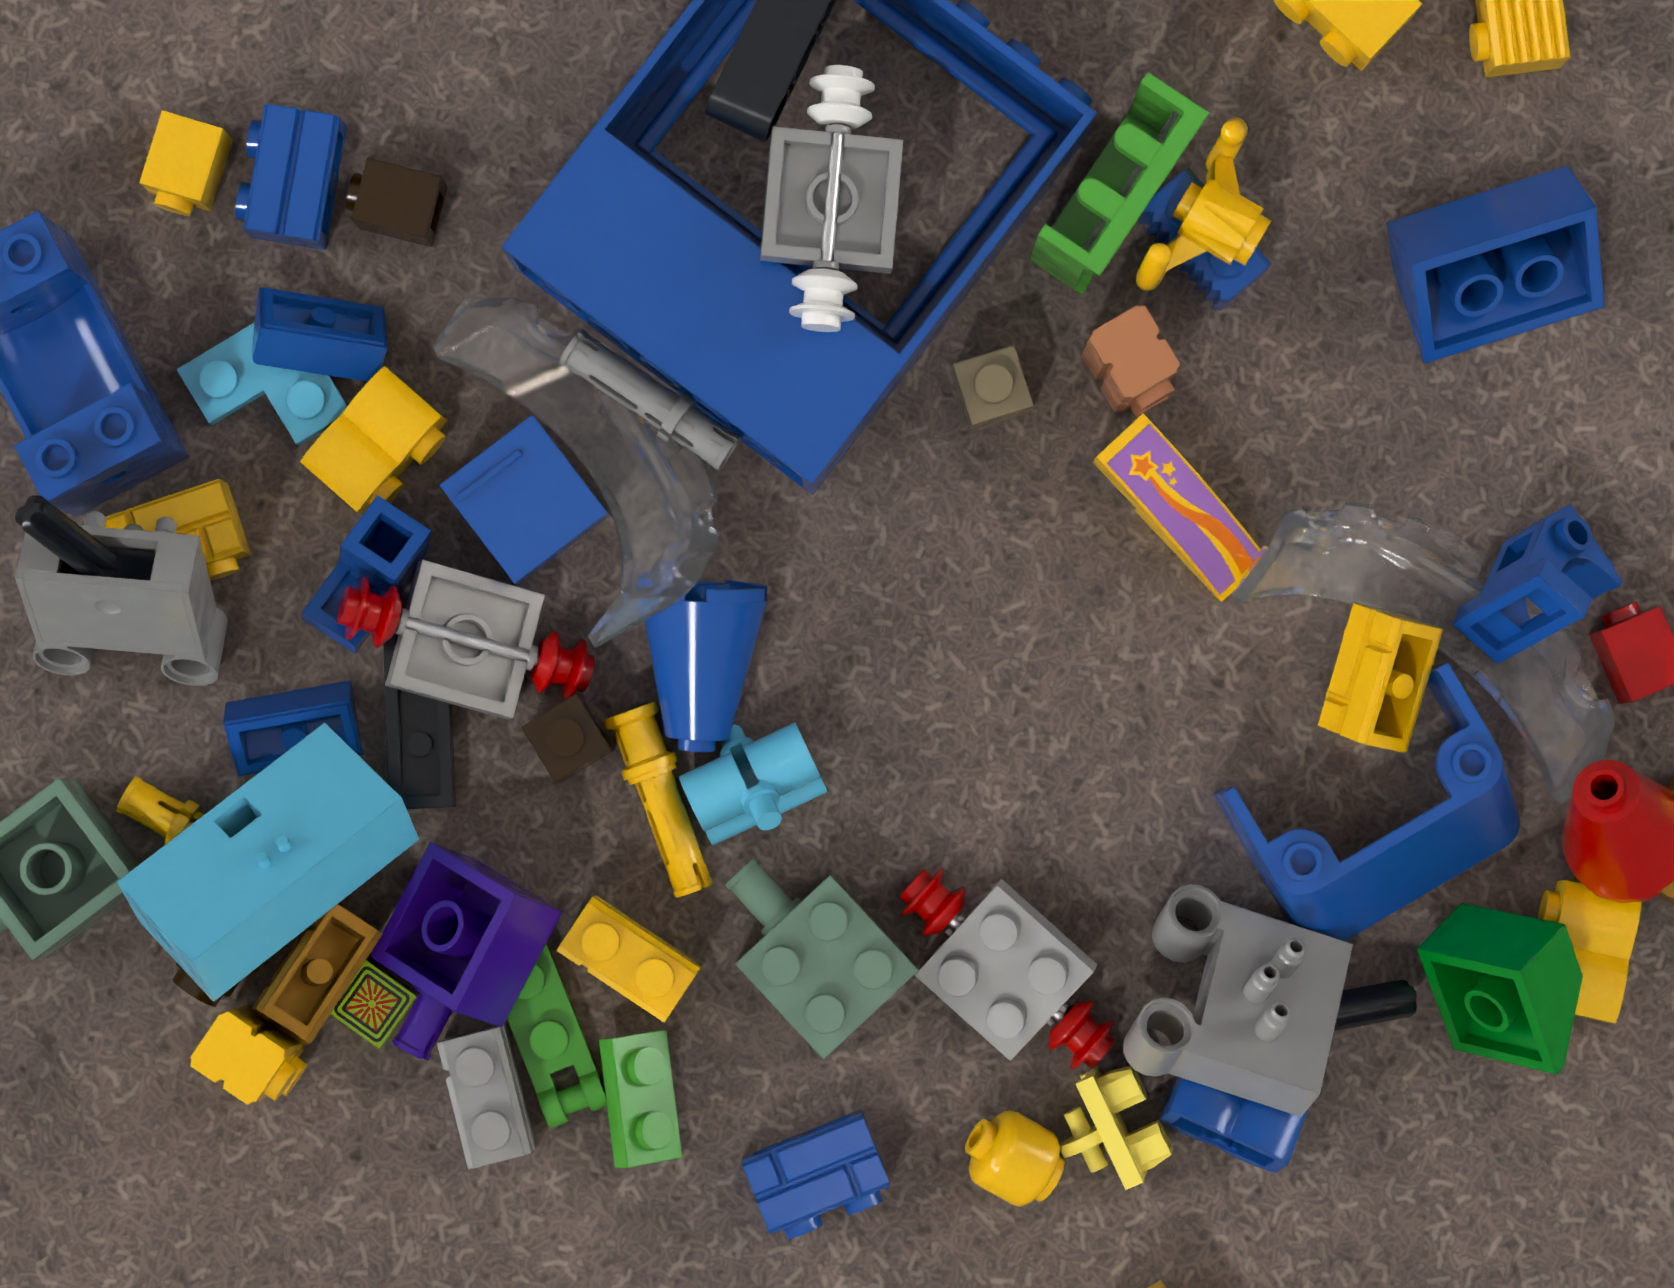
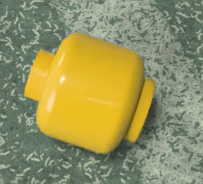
M1004 1111L991 1121L986 1119L979 1121L971 1131L965 1145V1152L971 1155L969 1162L971 1180L979 1187L1014 1206L1021 1207L1034 1200L1038 1202L1045 1200L1057 1186L1064 1170L1065 1161L1064 1157L1059 1155L1060 1144L1057 1136L1050 1130L1015 1111Z

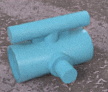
M795 722L755 741L746 737L740 726L733 725L729 739L720 741L723 748L719 758L678 776L688 801L712 846L756 825L761 830L774 829L781 823L782 813L827 793V789Z

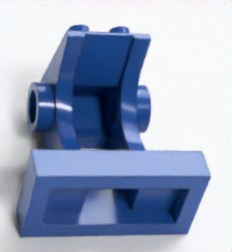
M1569 504L1503 542L1481 594L1459 606L1452 625L1499 664L1584 618L1592 599L1609 590L1618 588L1623 581L1613 568L1612 561L1605 556L1593 538L1588 524L1578 515L1572 504ZM1527 597L1543 613L1530 619L1525 598Z

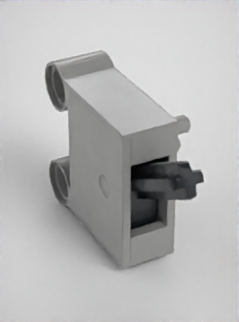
M39 495L28 497L25 505L17 509L15 520L16 523L22 526L25 535L15 580L36 640L33 660L38 666L44 670L61 675L83 674L90 669L93 650L104 649L163 654L161 663L162 673L169 679L181 684L205 686L214 683L218 679L228 617L216 607L199 535L176 534L177 523L170 517L158 519L155 532L144 531L141 526L136 524H129L124 529L105 528L106 517L99 511L87 513L84 525L80 526Z

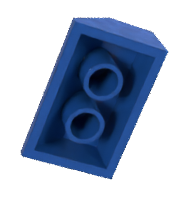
M1568 165L1386 222L1392 268L1424 364L1604 307L1597 208Z

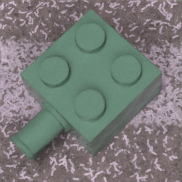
M76 778L56 779L0 822V935L9 929L32 961L50 958L127 900L117 881L140 865L139 861Z
M753 858L724 885L740 899L744 906L764 926L760 931L763 937L735 965L824 1060L919 970L831 874L802 901L798 896L792 900L757 864L758 861Z

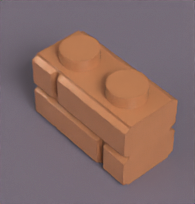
M1136 305L1093 330L1080 355L1095 380H1103L1100 389L1113 411L1123 413L1131 408L1136 418L1169 399L1168 395L1175 391L1170 381L1180 366V362L1166 339L1158 340L1157 335L1160 329L1146 306Z

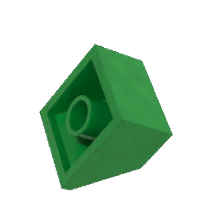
M1461 903L1417 948L1453 1049L1557 1075L1565 1064L1583 978L1566 925Z

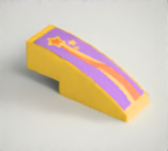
M1144 413L1094 459L1093 463L1136 508L1134 511L1220 602H1223L1268 559L1225 504Z

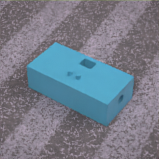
M323 723L117 881V884L141 925L214 1002L417 842L419 837L402 797L326 723Z

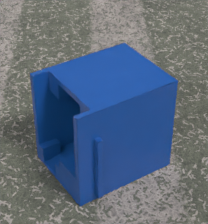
M533 414L440 484V487L514 584L518 585L610 516Z

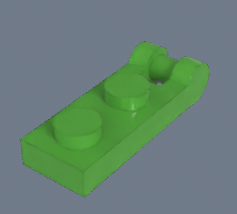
M547 941L507 1020L537 1093L547 1124L552 1129L569 1122V1114L590 1107L591 1111L594 1112L606 1107L607 1102L604 1083ZM574 1065L580 1083L558 1091L552 1073Z

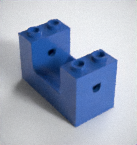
M39 210L0 231V390L26 438L15 444L14 447L40 496L44 497L56 508L78 517L187 459L189 455L73 237Z

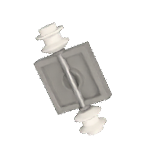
M845 65L826 66L823 75L814 76L809 82V85L822 92L821 103L809 106L807 114L819 125L825 127V132L773 126L770 141L760 261L813 266L812 269L806 270L792 279V285L804 291L803 303L790 307L789 313L795 317L802 318V328L818 332L840 331L841 322L855 319V313L843 307V295L856 291L858 285L845 273L840 272L839 269L890 274L893 268L903 140L851 134V130L862 126L872 119V113L860 106L861 96L872 93L875 90V85L871 81L862 78L863 71L861 69Z

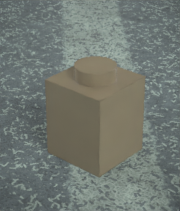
M1015 345L952 365L951 376L969 433L1031 413L1034 405Z

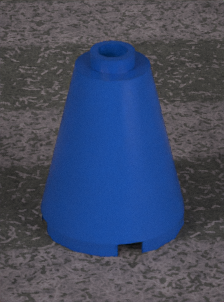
M681 577L647 578L645 581H641L640 598L665 736L678 739L677 749L690 752L716 751V741L729 739L768 603L767 585L737 580H725V583L698 581V578Z

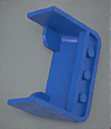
M1448 662L1432 666L1427 685L1455 731L1454 734L1445 739L1440 745L1435 758L1437 775L1450 798L1343 861L1339 862L1328 842L1321 835L1311 830H1290L1267 842L1235 787L1222 788L1213 794L1288 923L1346 941L1505 848L1517 836L1520 828V812L1501 752Z

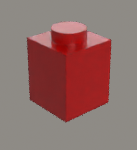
M1637 601L1601 615L1605 627L1590 633L1589 636L1619 704L1634 702L1674 685V636L1661 606L1641 612Z

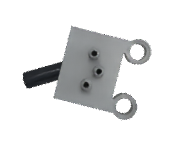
M1189 884L1179 887L1171 894L1152 927V939L1156 949L1164 957L1174 962L1186 963L1194 961L1202 954L1207 956L1194 1013L1192 1015L1184 1004L1174 999L1159 998L1150 1001L1143 1007L1123 1040V1052L1127 1062L1133 1069L1143 1075L1157 1077L1168 1073L1302 1117L1320 1095L1334 1031L1409 1018L1417 1011V995L1414 987L1410 986L1403 979L1343 990L1353 944L1220 901L1211 890L1201 885ZM1176 916L1186 917L1193 921L1198 931H1191L1183 927L1178 922ZM1147 1029H1156L1164 1033L1170 1040L1171 1046H1164L1154 1042L1149 1036Z

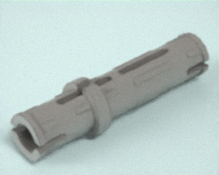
M583 329L577 333V336L573 337L560 358L559 363L562 366L580 375L618 403L647 420L648 423L659 430L657 435L668 443L672 439L700 456L701 459L718 471L729 460L742 436L734 433L723 424L721 425L695 406L697 401L690 395L685 393L680 396L671 389L666 388L653 379L652 376L601 344L600 341Z

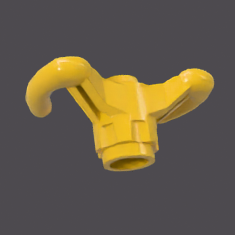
M1233 117L1222 126L1221 134L1206 159L1205 165L1208 170L1206 184L1202 188L1192 182L1172 216L1183 222L1177 232L1178 235L1166 245L1155 243L1149 248L1136 275V283L1140 289L1144 291L1155 289L1168 270L1205 252H1209L1231 265L1233 260L1244 266L1248 262L1272 220L1261 215L1264 208L1240 195L1233 160L1247 135L1248 127L1243 119Z

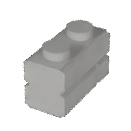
M504 1023L503 1027L496 1025L445 1038L437 1042L443 1070L449 1071L450 1074L446 1079L468 1170L531 1154L537 1148L506 1023Z

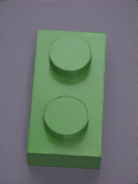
M654 1030L599 1039L615 1168H631L682 1158L667 1031Z

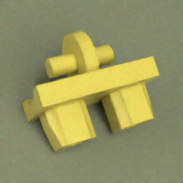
M1132 1066L1110 1070L1101 1075L1097 1067L1080 1075L1081 1080L1076 1082V1086L1095 1126L1090 1128L1081 1107L1066 1112L1064 1117L1073 1136L1060 1143L1062 1156L1067 1158L1082 1153L1090 1172H1096L1108 1165L1099 1147V1144L1103 1142L1125 1190L1143 1183L1147 1170L1154 1168L1172 1155L1174 1149L1159 1120L1129 1133L1119 1113L1146 1100L1148 1097L1138 1072Z

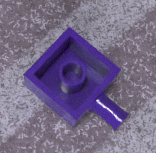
M430 842L370 956L413 984L414 988L419 992L397 1035L393 1037L391 1042L403 1051L428 1061L452 1011L503 1027L562 911L482 862Z

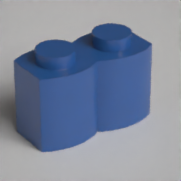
M1175 1076L1159 1121L1188 1137L1217 1146L1224 1152L1248 1164L1277 1173L1289 1164L1308 1110L1302 1117Z

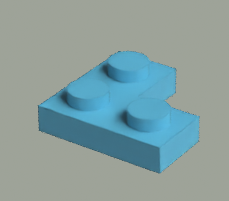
M254 323L176 369L208 423L212 426L266 394L298 446L324 432L348 406L331 376L254 363L252 359Z

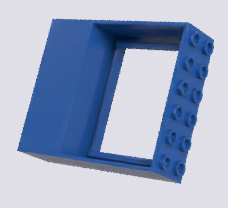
M692 0L501 246L504 253L516 270L681 396L685 393L690 395L697 401L695 405L697 408L721 425L723 424L734 433L742 436L740 441L811 495H814L1087 140L1097 112L1089 107L1092 103L1091 97L1081 87L1067 78H1061L1057 83L1037 68L1041 61L1033 51L1015 39H1010L1007 44L986 29L990 24L988 19L979 10L963 0H959L956 5L949 0H853L1032 135L887 325H884L849 297L843 295V307L854 312L855 319L841 322V330L837 332H818L802 328V318L795 317L789 313L790 307L803 303L804 291L792 285V279L811 268L807 265L760 261L762 231L654 150L735 46L757 0Z

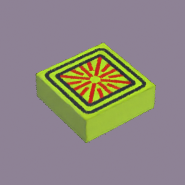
M366 959L331 1012V1015L380 1049L411 1008L418 994L372 961Z

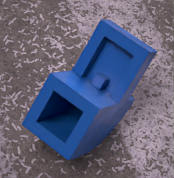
M377 495L340 545L339 563L302 611V620L356 654L371 633L359 630L351 640H346V626L337 624L338 609L346 587L357 588L361 579L366 577L369 581L370 592L383 595L391 585H394L401 597L414 577L417 562L423 560L430 543L431 530Z

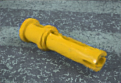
M654 701L602 721L605 729L613 730L626 765L621 771L623 779L628 780L629 785H636L658 849L666 866L674 890V896L678 898L702 889L701 887H709L714 883L703 860L694 830L677 788L672 770L677 768L675 762L678 760L675 752L667 751L655 718L659 708L657 702Z

